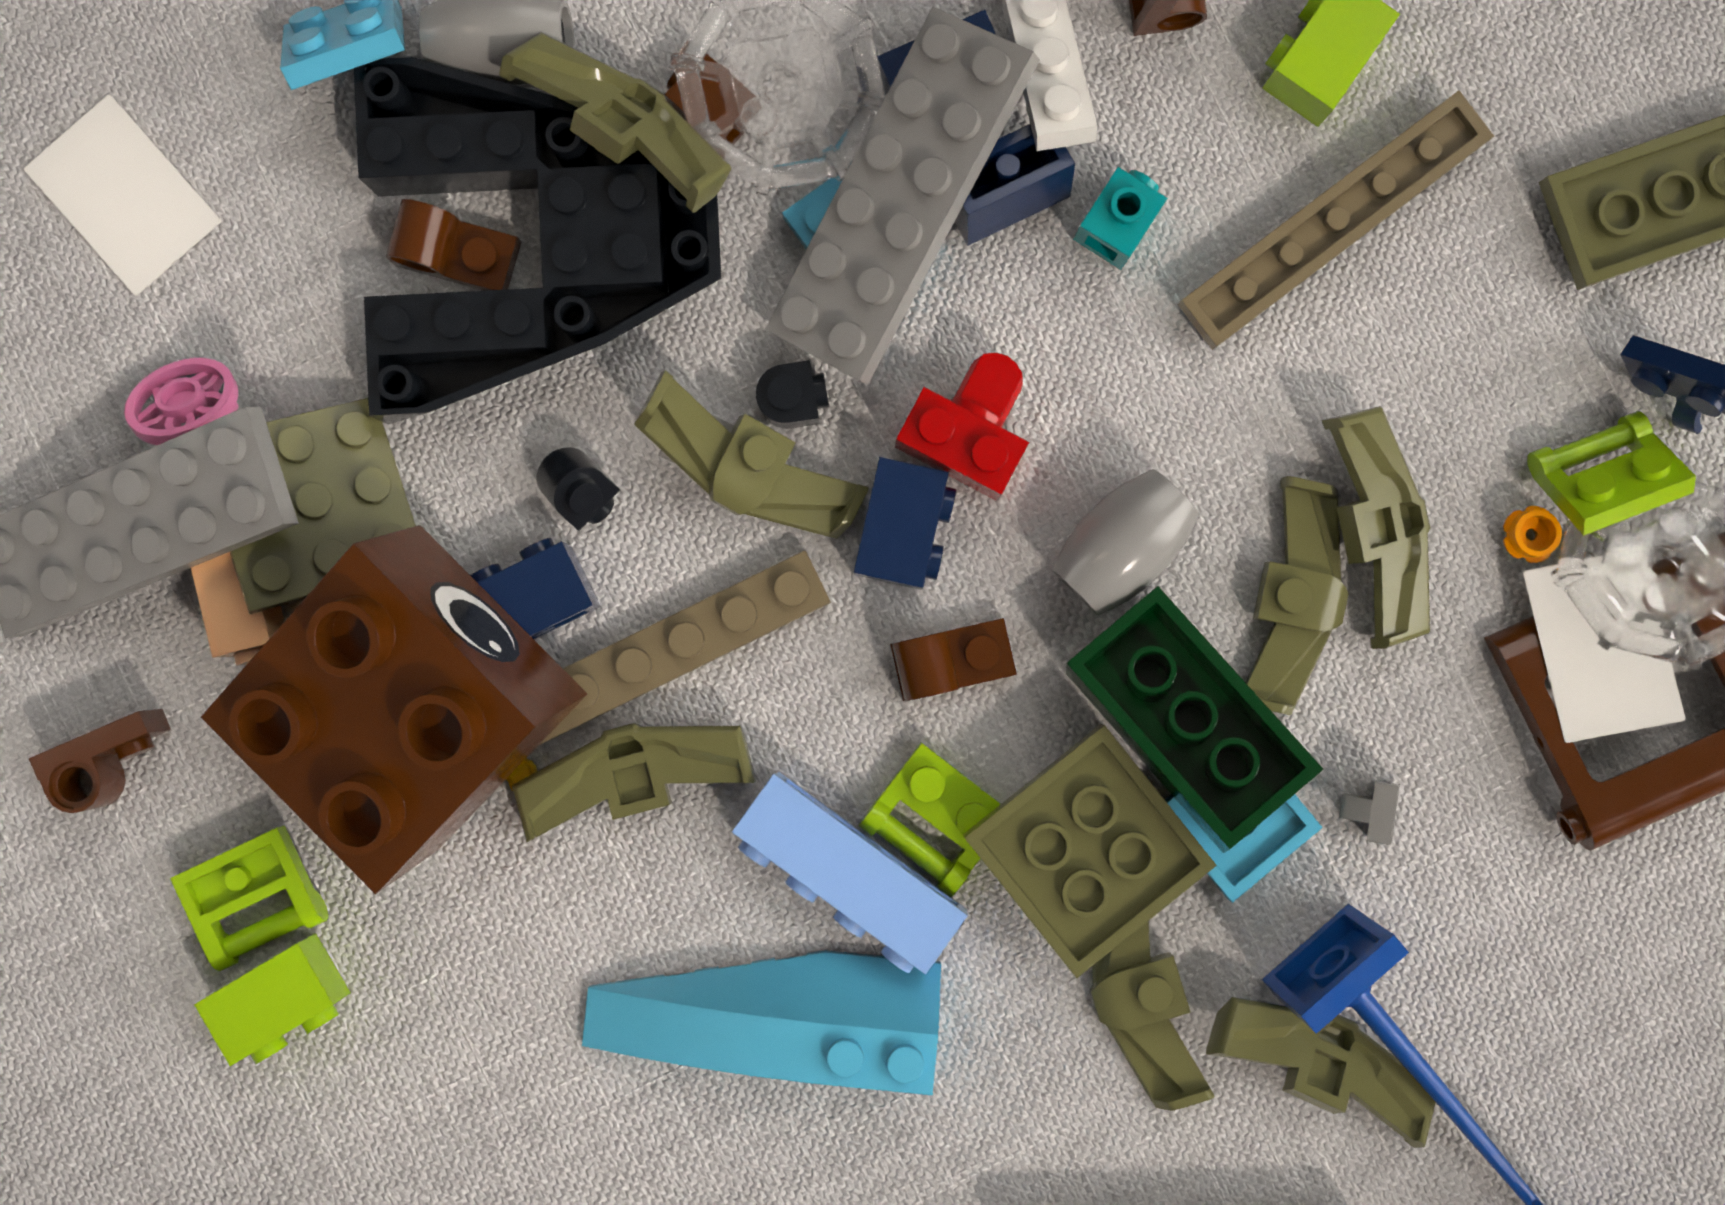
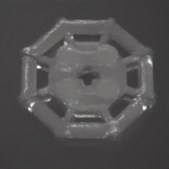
M712 0L680 51L673 53L670 58L669 68L676 75L685 119L730 164L732 173L757 188L756 194L768 196L769 191L831 178H835L840 182L849 169L886 97L872 34L876 26L869 15L861 17L838 0ZM789 3L786 20L750 26L741 13L742 11ZM803 6L842 34L828 43L821 38L815 29L803 26L798 22L800 7ZM728 22L737 35V40L731 45L728 54L721 64L705 61L704 57ZM849 48H852L861 92L843 89L837 56ZM774 71H784L786 77H794L797 86L790 88V99L779 100L776 91L766 92L764 83L772 80ZM701 78L719 82L725 114L710 122ZM839 107L857 110L835 146H832L823 134L832 116ZM734 128L740 133L743 131L754 138L755 143L764 148L761 163L721 137V135ZM811 143L819 155L818 157L774 165L776 150Z
M1695 481L1694 493L1675 500L1704 507L1698 517L1683 507H1671L1668 509L1656 507L1619 524H1612L1584 536L1568 519L1558 565L1551 570L1553 584L1563 588L1600 640L1597 645L1606 651L1613 647L1677 664L1684 672L1700 670L1703 662L1725 651V624L1700 637L1693 635L1691 624L1712 613L1725 621V545L1708 525L1710 520L1716 515L1725 526V484L1717 487ZM1590 534L1603 542L1602 551L1604 550L1601 564L1587 565L1584 563ZM1656 557L1665 558L1674 563L1677 567L1675 572L1678 579L1673 580L1667 573L1657 576L1652 570V567L1657 562ZM1601 583L1606 594L1621 613L1617 619L1591 584ZM1645 619L1661 622L1662 624L1659 628L1669 630L1671 638L1631 628L1627 625L1631 620L1643 623Z

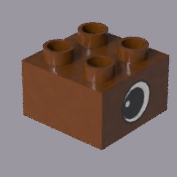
M421 525L353 543L204 712L201 718L376 895L438 851L583 700L587 693Z

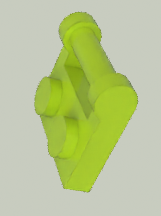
M1636 411L1619 418L1618 425L1562 447L1554 450L1550 447H1543L1527 455V465L1534 480L1583 536L1694 493L1696 475L1653 433L1649 419L1641 411ZM1625 446L1632 451L1570 476L1564 472L1566 469Z
M920 742L863 816L858 827L870 836H873L875 833L880 835L938 880L936 887L949 897H952L981 859L963 837V834L1001 803ZM900 800L963 848L953 862L890 814Z
M285 825L272 829L170 878L210 965L217 971H223L237 964L239 956L301 926L305 925L307 928H313L326 922L329 917L327 906L319 892L314 889ZM284 889L287 890L293 905L230 935L224 932L219 920Z

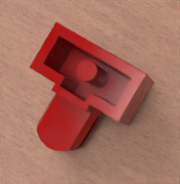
M1000 353L983 354L971 364L951 401L923 387L896 438L895 448L937 470L949 472L948 476L996 501L1003 494L1029 444L1025 439L1003 428L1004 422L1023 386L1022 372L1017 363L1009 356Z

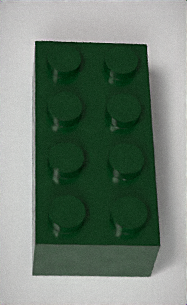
M1159 586L1154 588L1066 663V675L1222 853L1235 846L1324 770Z

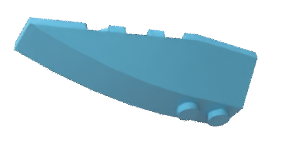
M825 950L807 953V955L777 960L771 958L752 961L751 964L724 968L717 966L677 975H656L590 985L587 991L582 1046L649 1060L755 1077L933 1095L939 1032L941 962L935 961L925 975L916 967L910 973H906L884 956Z

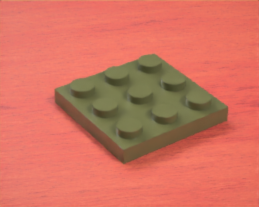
M368 398L266 422L299 524L230 551L249 614L305 599L353 543L416 526L383 422L369 416Z
M1103 724L1097 726L963 834L966 841L1076 978L1080 977L1217 866Z

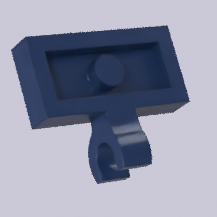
M1632 335L1620 354L1631 377L1630 381L1638 390L1650 396L1660 398L1668 394L1676 397V404L1672 414L1674 426L1699 434L1703 429L1700 424L1701 414L1718 417L1721 413L1725 414L1724 364Z

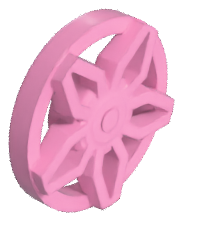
M209 358L179 360L155 370L138 383L126 401L125 418L139 439L153 445H159L237 411L239 407L237 404L238 385L230 370L219 361ZM197 374V375H195V376H193V377H191V378H188V377L180 378V377L187 376V375ZM224 382L223 392L219 393V390ZM153 394L155 403L150 404L141 412L144 403Z

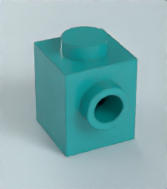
M1117 167L1079 226L1073 240L1122 270L1168 198L1158 192V184L1146 174L1137 170H1130L1128 173Z

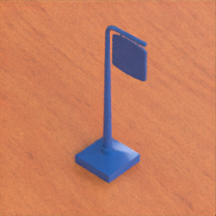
M1348 903L1261 979L1272 993L1316 1034L1345 1008L1352 1007L1525 1205H1544L1370 993L1372 985L1409 953L1393 933Z

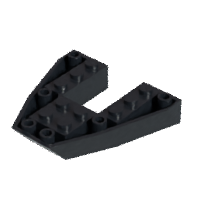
M414 57L379 59L354 68L358 178L378 197L538 189L543 288L364 297L369 416L389 425L437 410L604 345L722 279L717 195L698 211L692 213L686 207L687 199L639 150L617 164L570 131L574 111L578 107L552 95Z

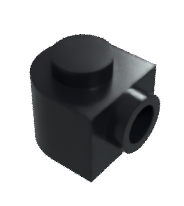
M810 360L781 364L768 369L761 376L756 387L757 404L764 418L770 424L783 429L820 424L818 409L829 407L824 372L812 374Z
M572 447L560 448L551 452L541 462L537 471L536 481L539 490L557 512L578 531L588 522L596 524L604 520L613 509V497L620 491L604 471L584 452Z

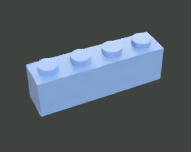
M781 772L772 775L732 831V833L742 839L738 848L747 857L765 868L772 861L789 874L785 883L792 890L813 903L818 896L837 909L833 918L841 926L862 938L866 931L885 945L881 951L882 955L906 973H910L916 967L926 975L968 916L967 908L952 897H949L926 878Z

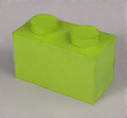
M1309 0L1298 16L1299 19L1307 23L1295 40L1288 34H1285L1266 61L1265 65L1274 71L1262 89L1319 127L1337 106L1400 13L1381 0Z
M315 933L197 1002L194 1006L229 1066L234 1065L249 1055L254 1063L258 1064L288 1045L283 1036L287 1032L302 1025L306 1034L338 1016L339 1013L334 1004L351 992Z

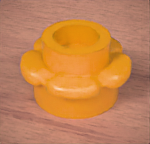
M1528 506L1525 508V511H1513L1506 518L1503 525V530L1506 532V537L1503 539L1505 549L1512 557L1516 559L1525 558L1528 563H1539L1548 559L1551 553L1559 546L1562 538V529L1557 518L1540 506ZM1528 529H1532L1535 532L1533 540H1529L1526 537Z

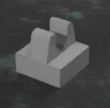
M1376 780L1373 797L1343 793L1339 818L1369 823L1366 841L1391 845L1400 784Z

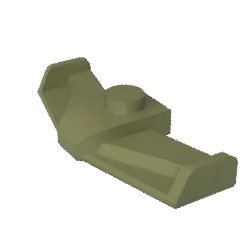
M542 32L502 57L500 77L508 81L518 78L578 107L574 111L570 131L615 163L619 164L639 150L687 199L686 207L692 213H695L707 204L720 191L731 171L730 164L665 100V96L641 78H634Z
M666 370L659 375L634 423L641 432L709 494L712 502L737 516L746 514L837 539L851 526L869 489L867 486L850 483L785 464L796 442L747 414L738 417L730 433L679 385Z
M1379 406L1322 420L1325 430L1330 429L1360 498L1359 501L1336 508L1348 563L1356 564L1373 561L1375 636L1370 638V648L1386 649L1429 634L1428 532L1430 530V523L1425 500L1418 493L1383 408Z
M1285 476L1280 481V489L1283 491L1285 564L1272 561L1264 562L1253 619L1274 624L1245 683L1272 712L1291 716L1332 630L1343 623L1349 593L1341 578L1340 530L1336 508L1339 507L1338 490L1330 484Z
M632 723L603 731L601 737L513 784L512 789L527 843L605 799L608 800L612 820L670 805L672 800L667 784L755 783L756 778L747 742L740 725L642 727L637 723Z
M1146 922L1092 966L1093 985L1090 988V993L1099 1021L1108 1027L1154 1106L1159 1109L1174 1111L1213 1099L1215 1095L1169 1020L1191 1013L1174 956L1167 952L1150 957L1149 923Z
M1232 997L1217 1012L1206 1047L1207 1055L1286 1067L1288 1071L1282 1091L1333 1114L1345 1113L1349 1097L1351 1096L1401 1135L1413 1148L1425 1147L1436 1102L1400 1061L1361 1031L1356 1022L1338 1014L1316 1034L1287 1006Z

